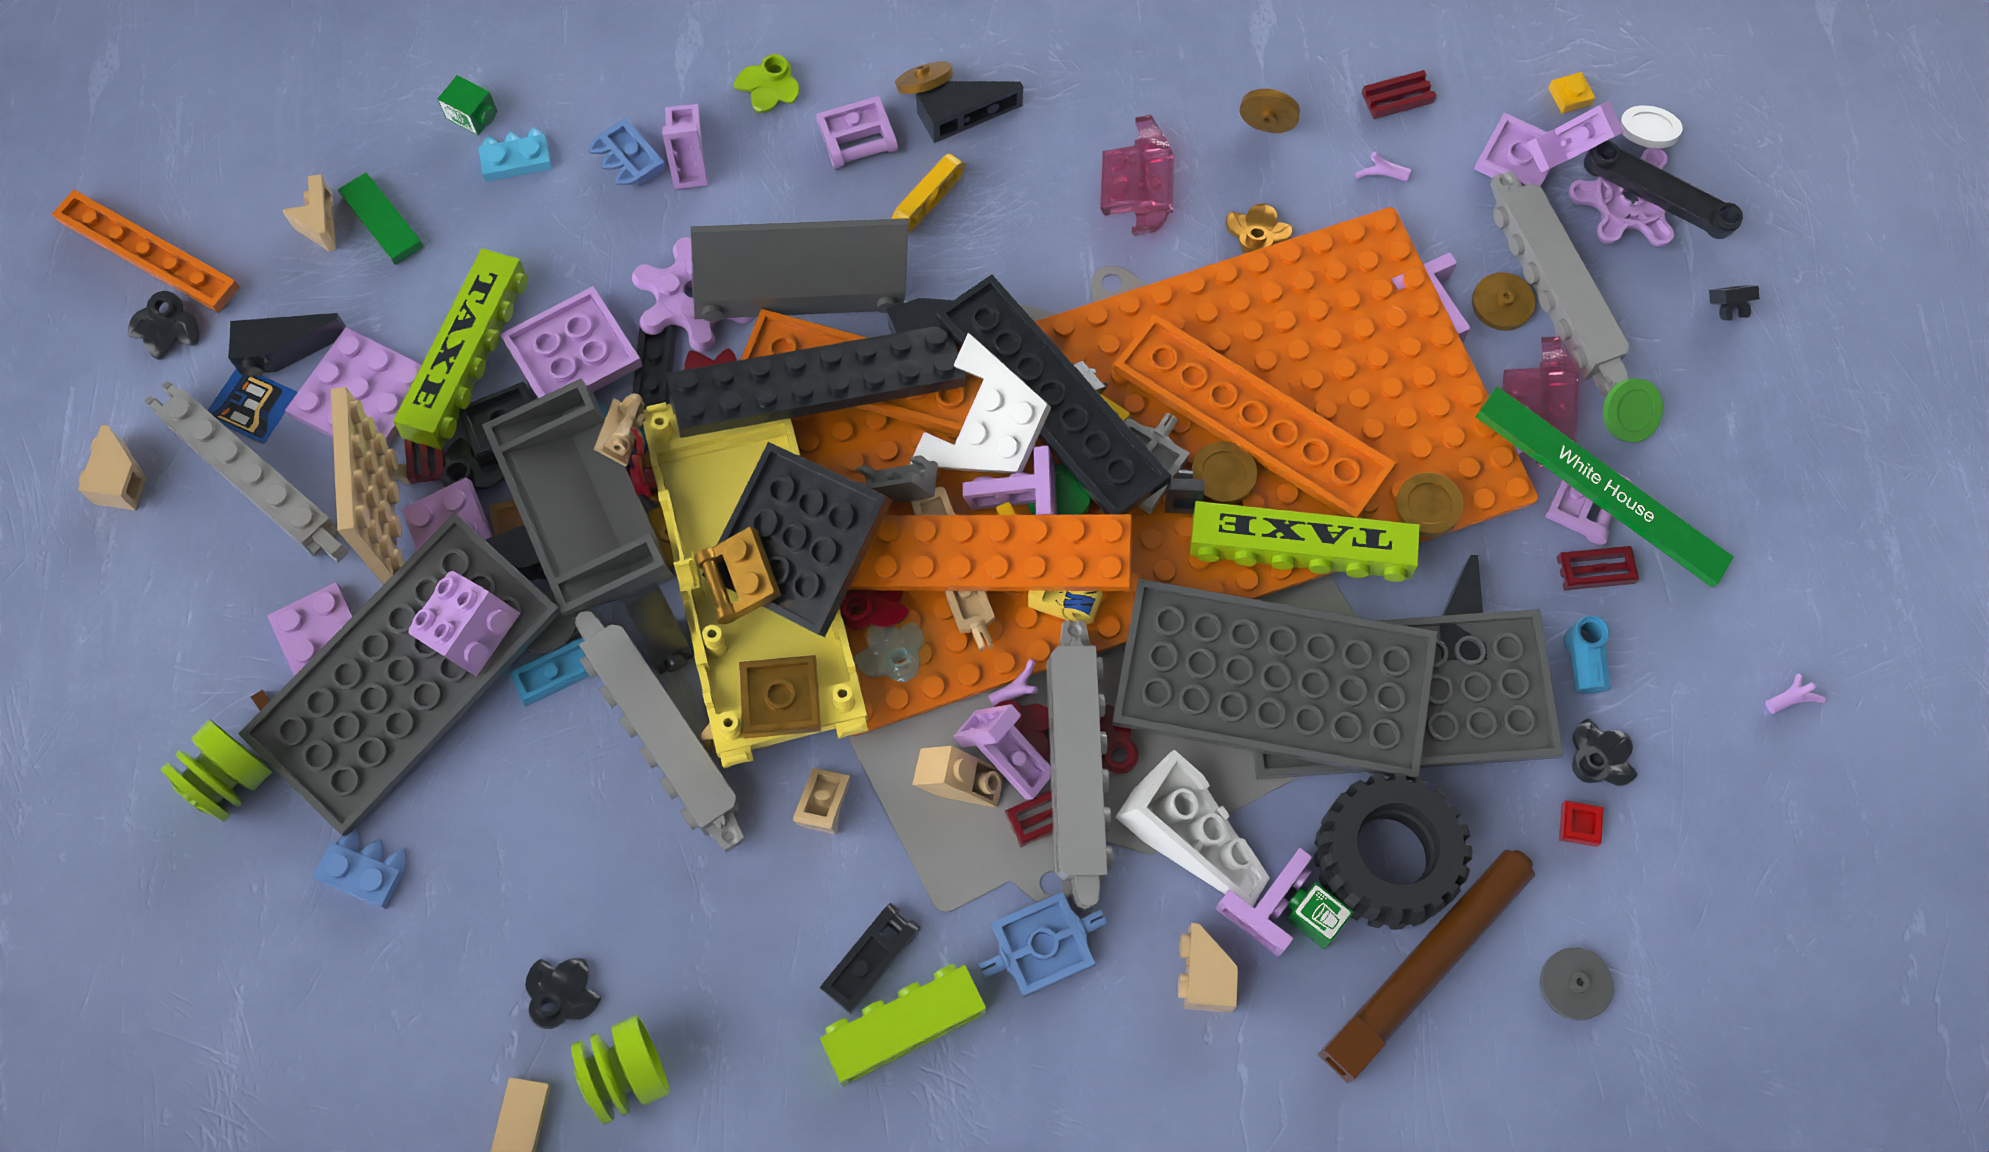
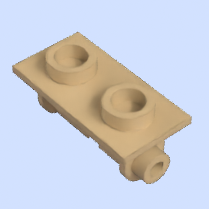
M632 393L625 397L622 402L613 398L593 449L625 467L628 465L635 445L634 439H636L630 428H636L640 431L644 420V414L641 413L644 409V402L639 394Z

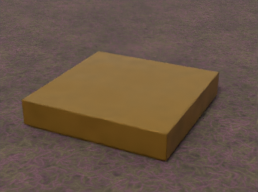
M816 655L739 662L744 739L822 732Z

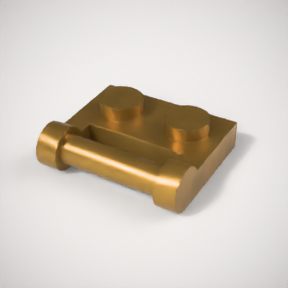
M752 527L746 528L713 548H706L695 554L696 563L700 569H703L717 608L714 614L719 624L723 625L734 622L781 596L758 531ZM724 560L739 599L734 603H731L717 565Z

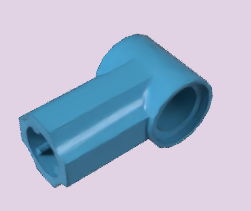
M1597 616L1583 617L1569 628L1564 635L1565 647L1571 653L1575 692L1581 694H1596L1607 692L1611 689L1605 646L1609 638V629L1604 620ZM1581 630L1590 634L1592 643L1582 638Z

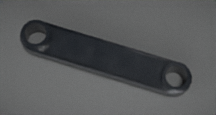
M1607 140L1589 149L1585 154L1584 168L1591 175L1600 176L1707 231L1715 239H1724L1731 236L1741 225L1743 213L1736 204L1724 202L1619 148L1612 140Z

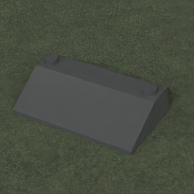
M908 218L691 226V280L694 318L718 321L722 318L758 317L761 309L783 315L869 311L887 313L886 309L905 300Z
M582 378L482 424L563 615L626 598L655 582L659 585L675 577L642 501L635 493L627 468L593 450L605 418L593 392Z

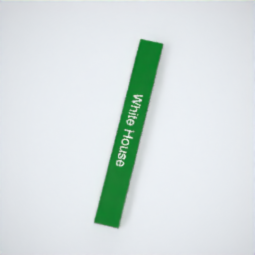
M1498 386L1491 391L1475 415L1477 419L1707 585L1714 587L1719 584L1734 556Z

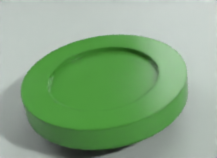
M1628 378L1617 383L1609 391L1603 406V419L1607 430L1616 439L1626 442H1640L1650 437L1658 428L1663 415V400L1659 390L1651 382L1638 378Z

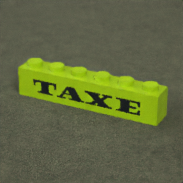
M483 248L479 251L393 420L402 439L442 450L447 439H451L455 434L460 409L468 407L471 400V391L476 381L480 380L484 375L486 360L490 352L497 348L500 332L505 322H509L512 318L514 303L518 295L523 294L527 287L528 277L519 258Z
M1196 501L1192 519L1189 556H1196L1199 560L1205 562H1216L1219 559L1233 560L1236 564L1242 566L1262 563L1271 564L1273 568L1280 570L1299 567L1309 568V571L1317 574L1337 571L1346 572L1348 576L1355 578L1375 575L1384 576V579L1388 581L1401 582L1411 579L1418 566L1420 524Z

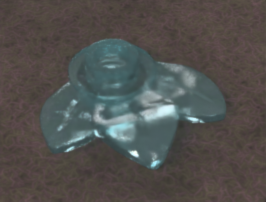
M914 621L907 623L900 630L895 626L886 629L869 626L867 631L869 648L853 657L854 664L858 670L870 677L887 675L899 682L909 681L914 678L920 667L918 652L924 644V635L921 628ZM906 659L903 663L896 664L898 661Z

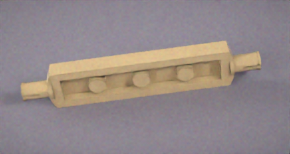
M935 487L934 497L910 501L914 515H955L946 490L943 487ZM944 591L960 634L972 632L979 651H985V644L988 650L991 649L994 644L987 627L992 622H995V616L985 591Z

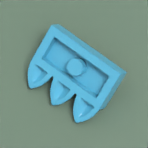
M532 127L525 138H520L517 134L510 131L505 141L500 143L494 138L487 136L482 146L478 147L482 175L485 182L552 169L545 134L535 127Z

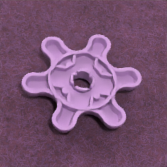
M1647 148L1641 157L1644 161L1660 169L1666 165L1668 160L1666 153L1660 148ZM1602 177L1594 181L1577 180L1569 187V198L1575 205L1592 206L1600 211L1602 221L1597 227V238L1603 244H1612L1618 241L1626 229L1640 231L1646 236L1649 243L1655 247L1665 246L1672 241L1674 231L1665 220L1666 210L1635 195L1639 201L1632 204V201L1626 199L1622 194L1629 191Z
M683 237L677 240L673 246V255L675 257L673 265L668 268L658 269L642 264L637 266L632 273L633 284L639 289L651 292L656 298V304L641 315L639 320L640 328L647 334L656 335L661 333L668 325L681 326L688 332L690 346L698 352H705L713 348L715 344L713 326L717 321L694 318L693 298L688 297L684 293L687 286L692 288L691 239ZM754 317L722 319H730L740 324H746L751 322Z

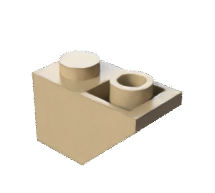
M101 425L97 437L91 443V455L86 469L80 474L78 491L94 505L136 510L147 477L124 441L109 426Z
M956 747L920 748L912 785L939 797L983 806L998 807L1004 776L994 765Z
M1191 923L1187 929V934H1181L1179 956L1180 958H1186L1185 974L1179 973L1178 998H1184V1009L1232 1013L1237 1007L1238 966L1199 923Z

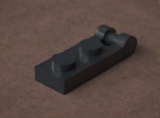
M891 902L882 910L820 986V989L849 1014L854 1012L921 929V926L915 921L910 920L908 922L899 914L900 909ZM888 926L898 933L892 942L882 935Z

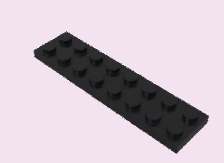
M993 274L936 312V320L953 336V339L961 348L967 334H971L1051 406L1038 437L1049 447L1054 456L1106 515L1127 514L1171 481L1172 475Z
M942 325L666 373L680 438L966 387L967 379L965 371L954 366L959 353L953 336Z

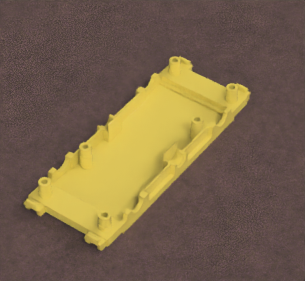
M666 402L646 406L647 409L643 410L645 418L643 426L650 453V461L674 558L673 564L695 652L694 658L701 680L703 698L710 721L718 758H721L723 768L754 761L753 749L820 733L811 732L744 739L739 662L816 655L821 731L824 732L836 728L838 739L867 732L866 721L868 716L840 608L825 637L763 606L734 622L722 625L717 622L714 611L717 608L706 577L702 576L704 571L698 567L695 560L697 552L706 548H713L717 545L768 442L800 456L791 418L680 438L676 417L671 404L666 405ZM726 588L731 603L739 600L737 593Z

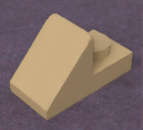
M322 174L308 176V190L304 191L306 206L283 209V213L295 230L329 252L336 251L332 191Z
M813 768L794 813L793 821L802 828L837 834L840 809L849 788L850 775Z

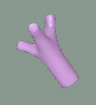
M1373 152L1371 160L1376 165L1355 173L1357 179L1367 175H1385L1407 182L1411 169L1384 160L1377 152Z
M1029 659L1025 670L1012 683L988 695L993 707L1001 701L1013 700L1024 694H1036L1038 692L1036 686L1027 685V681L1036 663L1033 659Z
M1797 674L1795 675L1794 683L1788 690L1767 700L1765 704L1769 712L1775 714L1797 703L1814 701L1824 704L1826 698L1818 694L1809 693L1816 688L1815 684L1810 682L1802 686L1803 676Z

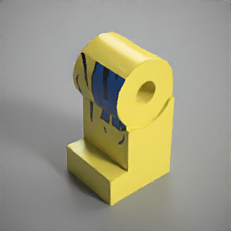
M1029 590L1028 607L1068 621L1079 620L1085 621L1086 624H1091L1094 621L1103 594L1101 591Z

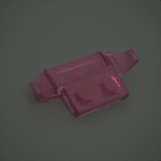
M1152 115L1135 117L1139 139L1135 140L1134 146L1102 152L1100 209L1104 216L1134 211L1136 226L1132 227L1131 231L1134 236L1156 232L1166 222L1169 213L1173 212L1174 153Z
M1560 336L1541 337L1542 362H1540V368L1504 369L1502 390L1576 443L1579 393L1578 373L1573 361L1564 349ZM1535 460V465H1536V466H1542L1540 463H1538V462Z

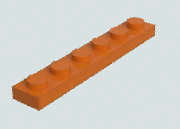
M75 189L51 214L62 225L217 313L223 309L240 288L234 279Z

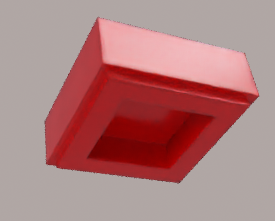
M1564 801L1561 804L1559 841L1594 847L1601 845L1603 807Z

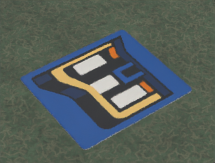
M235 369L207 411L227 428L258 442L266 443L286 413L285 409L298 392L264 376L241 375Z

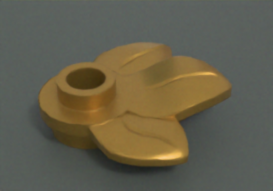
M1266 203L1255 204L1248 210L1247 214L1231 211L1226 217V228L1231 235L1239 238V244L1244 254L1291 238L1293 231L1292 225L1277 222L1276 210Z

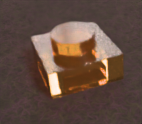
M514 499L488 506L495 536L524 525Z

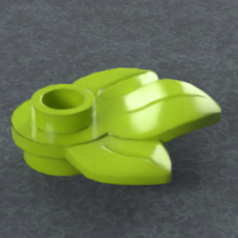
M779 54L768 55L762 60L760 65L744 68L738 74L733 84L734 89L751 93V103L756 113L771 111L780 100L793 104L799 94V85L792 77L791 65Z

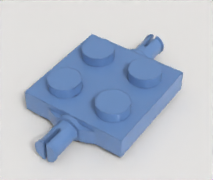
M1060 892L992 922L991 927L999 943L1000 955L978 963L984 979L1006 969L1014 978L1022 998L1094 967L1095 962L1087 946V933L1106 926L1105 917L1103 918L1101 910L1079 919L1070 909L1064 893Z

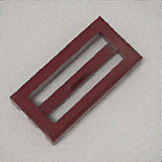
M1425 70L1363 86L1361 93L1373 119L1434 103L1437 95L1435 91L1430 90L1432 85L1429 80L1426 81L1425 79L1427 76ZM1422 92L1420 95L1403 99L1404 96ZM1389 100L1394 101V102H1391V103H1387V104H1383V105H1380V106H1376V104L1382 103V102H1385V101H1389Z
M404 439L407 479L410 484L442 479V471L446 466L444 447L442 450L434 448L436 471L431 472L428 446L419 443L422 474H418L415 442Z
M1631 546L1560 552L1557 556L1558 564H1561L1562 567L1560 575L1565 580L1563 583L1564 591L1636 584L1639 580ZM1624 557L1626 561L1571 567L1572 562ZM1628 571V573L1574 578V576Z
M1052 790L1005 810V815L1018 839L1020 848L1053 834V822L1027 834L1023 832V830L1052 818V808L1020 822L1017 818L1021 814L1051 802Z

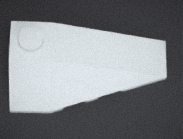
M1175 750L1171 751L1133 789L1115 818L1143 842L1224 894L1231 890L1253 907L1270 877L1246 840L1239 838L1228 822L1227 818L1230 817L1224 806L1219 807L1207 789L1210 785L1204 775Z

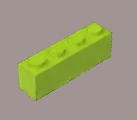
M955 964L948 965L933 974L935 980L923 986H920L919 982L912 983L897 992L899 998L887 1004H884L883 1000H879L862 1009V1017L850 1023L847 1018H844L826 1027L825 1031L827 1034L820 1037V1040L842 1087L985 1015L986 1006L966 966L963 965L956 968Z

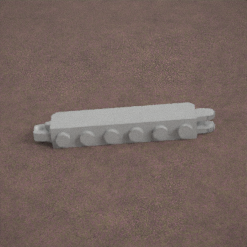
M1512 171L1498 174L1493 177L1490 183L1497 202L1493 209L1494 222L1498 228L1503 230L1511 253L1517 256L1520 261L1525 279L1533 285L1539 296L1541 308L1549 314L1558 339L1566 345L1570 353L1572 365L1580 371L1584 380L1592 378L1597 388L1602 392V395L1606 397L1617 383L1628 379V371L1625 370L1626 367L1622 359L1627 354L1630 345L1542 188L1532 183L1523 186Z
M167 380L161 386L171 399L164 405L152 396H148L144 400L178 438L311 556L314 557L323 550L339 563L349 553L335 539L340 533L337 526L325 513L184 389H177Z
M589 610L580 612L574 618L576 621L574 623L584 639V642L580 643L579 646L585 656L579 660L591 678L599 675L605 686L599 689L611 708L618 704L625 715L619 721L629 736L633 738L638 734L645 746L639 749L650 768L652 769L658 765L664 773L665 777L659 781L670 798L674 799L679 796L686 806L680 813L692 831L699 827L705 836L709 834L726 853L745 841L735 818L738 815L740 806L735 793L623 627L610 624L604 628L593 612H589Z
M1078 620L1063 621L1059 646L1050 654V658L1046 662L1055 874L1063 881H1071L1072 896H1074L1072 899L1074 901L1073 905L1075 904V908L1085 911L1090 907L1092 908L1099 901V880L1107 876V870H1111L1113 867V851L1111 846H1106L1105 831H1110L1111 812L1109 807H1104L1103 792H1108L1109 773L1107 769H1102L1101 754H1106L1107 735L1105 731H1100V717L1105 715L1104 694H1098V680L1103 679L1102 657H1097L1096 646H1090L1086 622Z

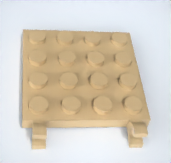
M347 387L332 388L331 408L337 529L384 585L405 563L402 552L397 547V537L402 536V526L399 516L395 514V504L400 502L398 485L395 481L393 482V479L401 480L403 484L410 483L407 479V467L404 464L398 463L395 450L389 449L384 434L378 433L373 418L366 416L361 401L355 400Z

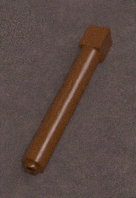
M1507 849L1504 850L1356 1014L1343 1025L1317 1054L1346 1083L1354 1080L1386 1045L1388 1039L1535 877L1531 859L1519 850H1514V852Z

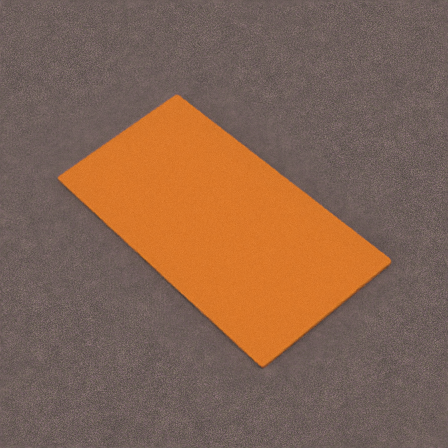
M1395 208L1381 209L1035 321L1072 364L1084 361L1089 368L1097 371L1096 377L1101 382L1108 384L1102 395L1128 411L1130 419L1154 429L1159 425L1165 413H1170L1171 418L1174 415L1178 419V423L1174 426L1168 437L1175 445L1190 453L1189 459L1182 469L1192 468L1193 460L1202 448L1223 440L1113 371L1115 362L1154 313L1396 462L1394 469L1359 518L1401 522L1395 507L1396 496L1407 479L1420 473L1443 475L1450 479L1462 494L1464 503L1462 516L1457 525L1446 534L1531 506L1538 499V494L1514 445L1475 417L1489 395ZM1404 273L1403 284L1406 287L1398 290L1391 279ZM957 346L958 353L961 350L960 346ZM856 407L791 418L800 457L865 485L866 478L863 474H859L857 467L867 465L877 471L909 465L911 462L910 458L913 457L924 432L954 445L958 438L954 434ZM1038 437L1034 447L1046 446ZM1034 447L1023 470L1024 473L1030 475L1035 474ZM1052 453L1055 459V464H1061L1060 461ZM1256 462L1257 479L1253 490L1242 501L1230 504L1342 516L1258 462ZM937 469L935 487L945 488L955 515H997L996 507L971 510L963 497V483L972 482L978 477L998 479L1009 477L1011 474ZM1165 493L1151 515L1138 507L1127 513L1132 516L1130 591H1101L1103 597L1094 621L1091 624H1086L1090 646H1096V654L1127 644L1138 579L1259 599L1337 571L1317 574L1309 571V568L1294 567L1289 570H1280L1273 568L1271 564L1256 563L1252 566H1242L1236 564L1233 560L1219 559L1216 562H1205L1199 560L1196 556H1189L1193 514L1165 513ZM1203 498V502L1212 503V502H1210V501H1208V500H1206V499ZM1092 499L1091 506L1086 515H1104L1100 511V507ZM910 501L891 504L886 515H914ZM1027 504L1012 505L1016 515H1032ZM1419 535V543H1422V542H1425V541H1428V540H1431V539H1434V538H1437V537H1440V536H1436V537H1425V536ZM903 591V596L899 603L909 610V615L900 624L886 629L869 626L862 630H853L845 626L868 716L866 721L867 732L1010 684L1025 670L1029 659H1033L1036 662L1031 676L1047 671L1046 662L1050 658V654L1059 646L1061 625L1063 621L1068 620L1028 607L1029 591H985L995 616V622H992L987 627L994 646L988 650L985 644V651H979L972 632L960 634L944 591ZM859 611L854 616H860L864 611ZM864 733L853 734V736H858Z

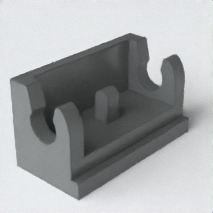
M919 455L910 458L913 464L875 471L867 465L857 467V471L865 476L866 485L861 482L857 483L893 500L891 504L931 498L935 495L938 463L929 461Z

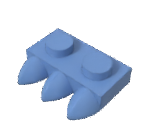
M626 117L597 135L590 143L588 149L589 154L607 153L602 162V169L615 170L621 168L615 178V184L617 185L636 183L640 187L666 170L665 162Z
M357 830L342 836L336 844L330 842L312 878L386 909L406 869L407 860L404 849L390 854L381 863L383 846L379 839L367 844L359 853L360 840Z

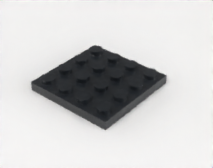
M768 442L717 545L748 527L756 529L781 596L766 603L763 607L825 637L893 500ZM724 560L717 564L724 585L736 593Z

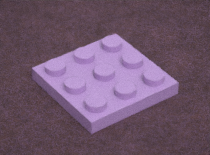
M594 286L500 334L537 398L580 378L583 379L592 392H595L643 366L638 354Z
M345 328L285 409V412L289 417L333 439L331 389L347 387L355 400L361 401L364 413L367 417L373 418L378 433L384 434L387 446H389L399 432L393 420L421 364Z

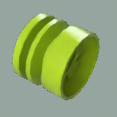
M209 719L191 737L192 742L200 750L201 754L195 758L186 752L178 750L174 755L187 768L182 772L176 766L167 762L160 770L168 778L173 789L202 813H207L225 822L232 814L220 801L225 798L239 807L243 802L232 788L239 783L247 789L255 791L272 771L231 735Z
M637 1014L612 1025L611 1031L614 1045L608 1047L598 1033L591 1035L590 1041L594 1055H592L590 1049L582 1040L571 1045L575 1066L574 1073L580 1091L586 1103L593 1109L599 1121L604 1125L615 1119L611 1101L614 1102L621 1115L625 1116L630 1113L628 1093L632 1091L644 1106L670 1095L668 1080L657 1050L643 1021Z

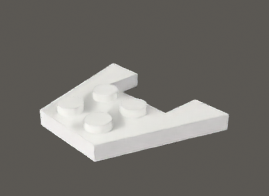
M968 333L954 366L984 380L955 445L924 432L913 456L920 455L929 461L937 462V469L1010 474L1023 472L1051 406Z

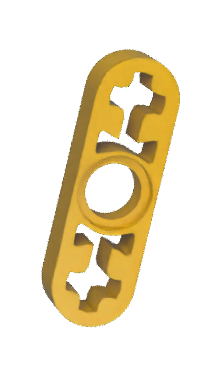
M950 153L946 154L898 205L891 219L908 218V234L911 233L959 181L964 172L965 163Z

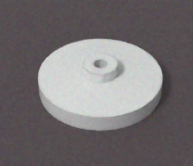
M1653 106L1632 107L1623 113L1620 121L1624 131L1622 134L1627 139L1649 148L1670 147L1678 142L1682 133V124L1676 116L1664 109Z

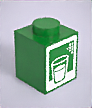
M459 75L455 76L437 98L446 119L476 135H479L486 126L492 123L495 114L498 112L489 91Z
M1315 882L1308 892L1301 887L1287 906L1293 911L1286 920L1322 949H1325L1353 914V911Z

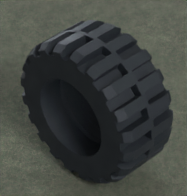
M1381 773L1371 775L1366 782L1362 780L1355 782L1335 800L1323 817L1322 825L1316 833L1314 844L1318 846V850L1314 854L1315 866L1321 867L1322 874L1318 877L1322 887L1326 888L1329 886L1334 893L1333 896L1353 911V914L1350 916L1356 921L1360 917L1368 919V926L1379 929L1385 924L1389 925L1391 930H1399L1410 924L1413 927L1422 924L1438 914L1461 892L1460 886L1467 881L1470 869L1466 867V864L1472 860V847L1465 845V841L1471 836L1468 825L1459 824L1457 818L1462 813L1456 804L1449 807L1443 801L1447 795L1439 788L1434 792L1425 788L1427 781L1416 777L1411 783L1406 781L1405 774L1393 773L1389 779H1385V776ZM1389 819L1397 821L1412 830L1420 840L1425 852L1426 865L1421 877L1409 885L1391 884L1376 877L1366 867L1358 850V835L1364 825L1371 820Z

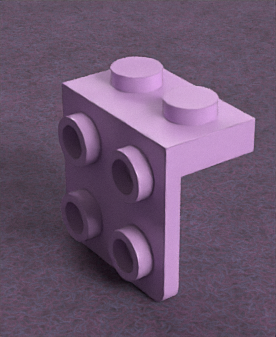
M451 571L438 582L435 592L423 609L415 615L408 632L419 641L477 677L520 613L489 591Z

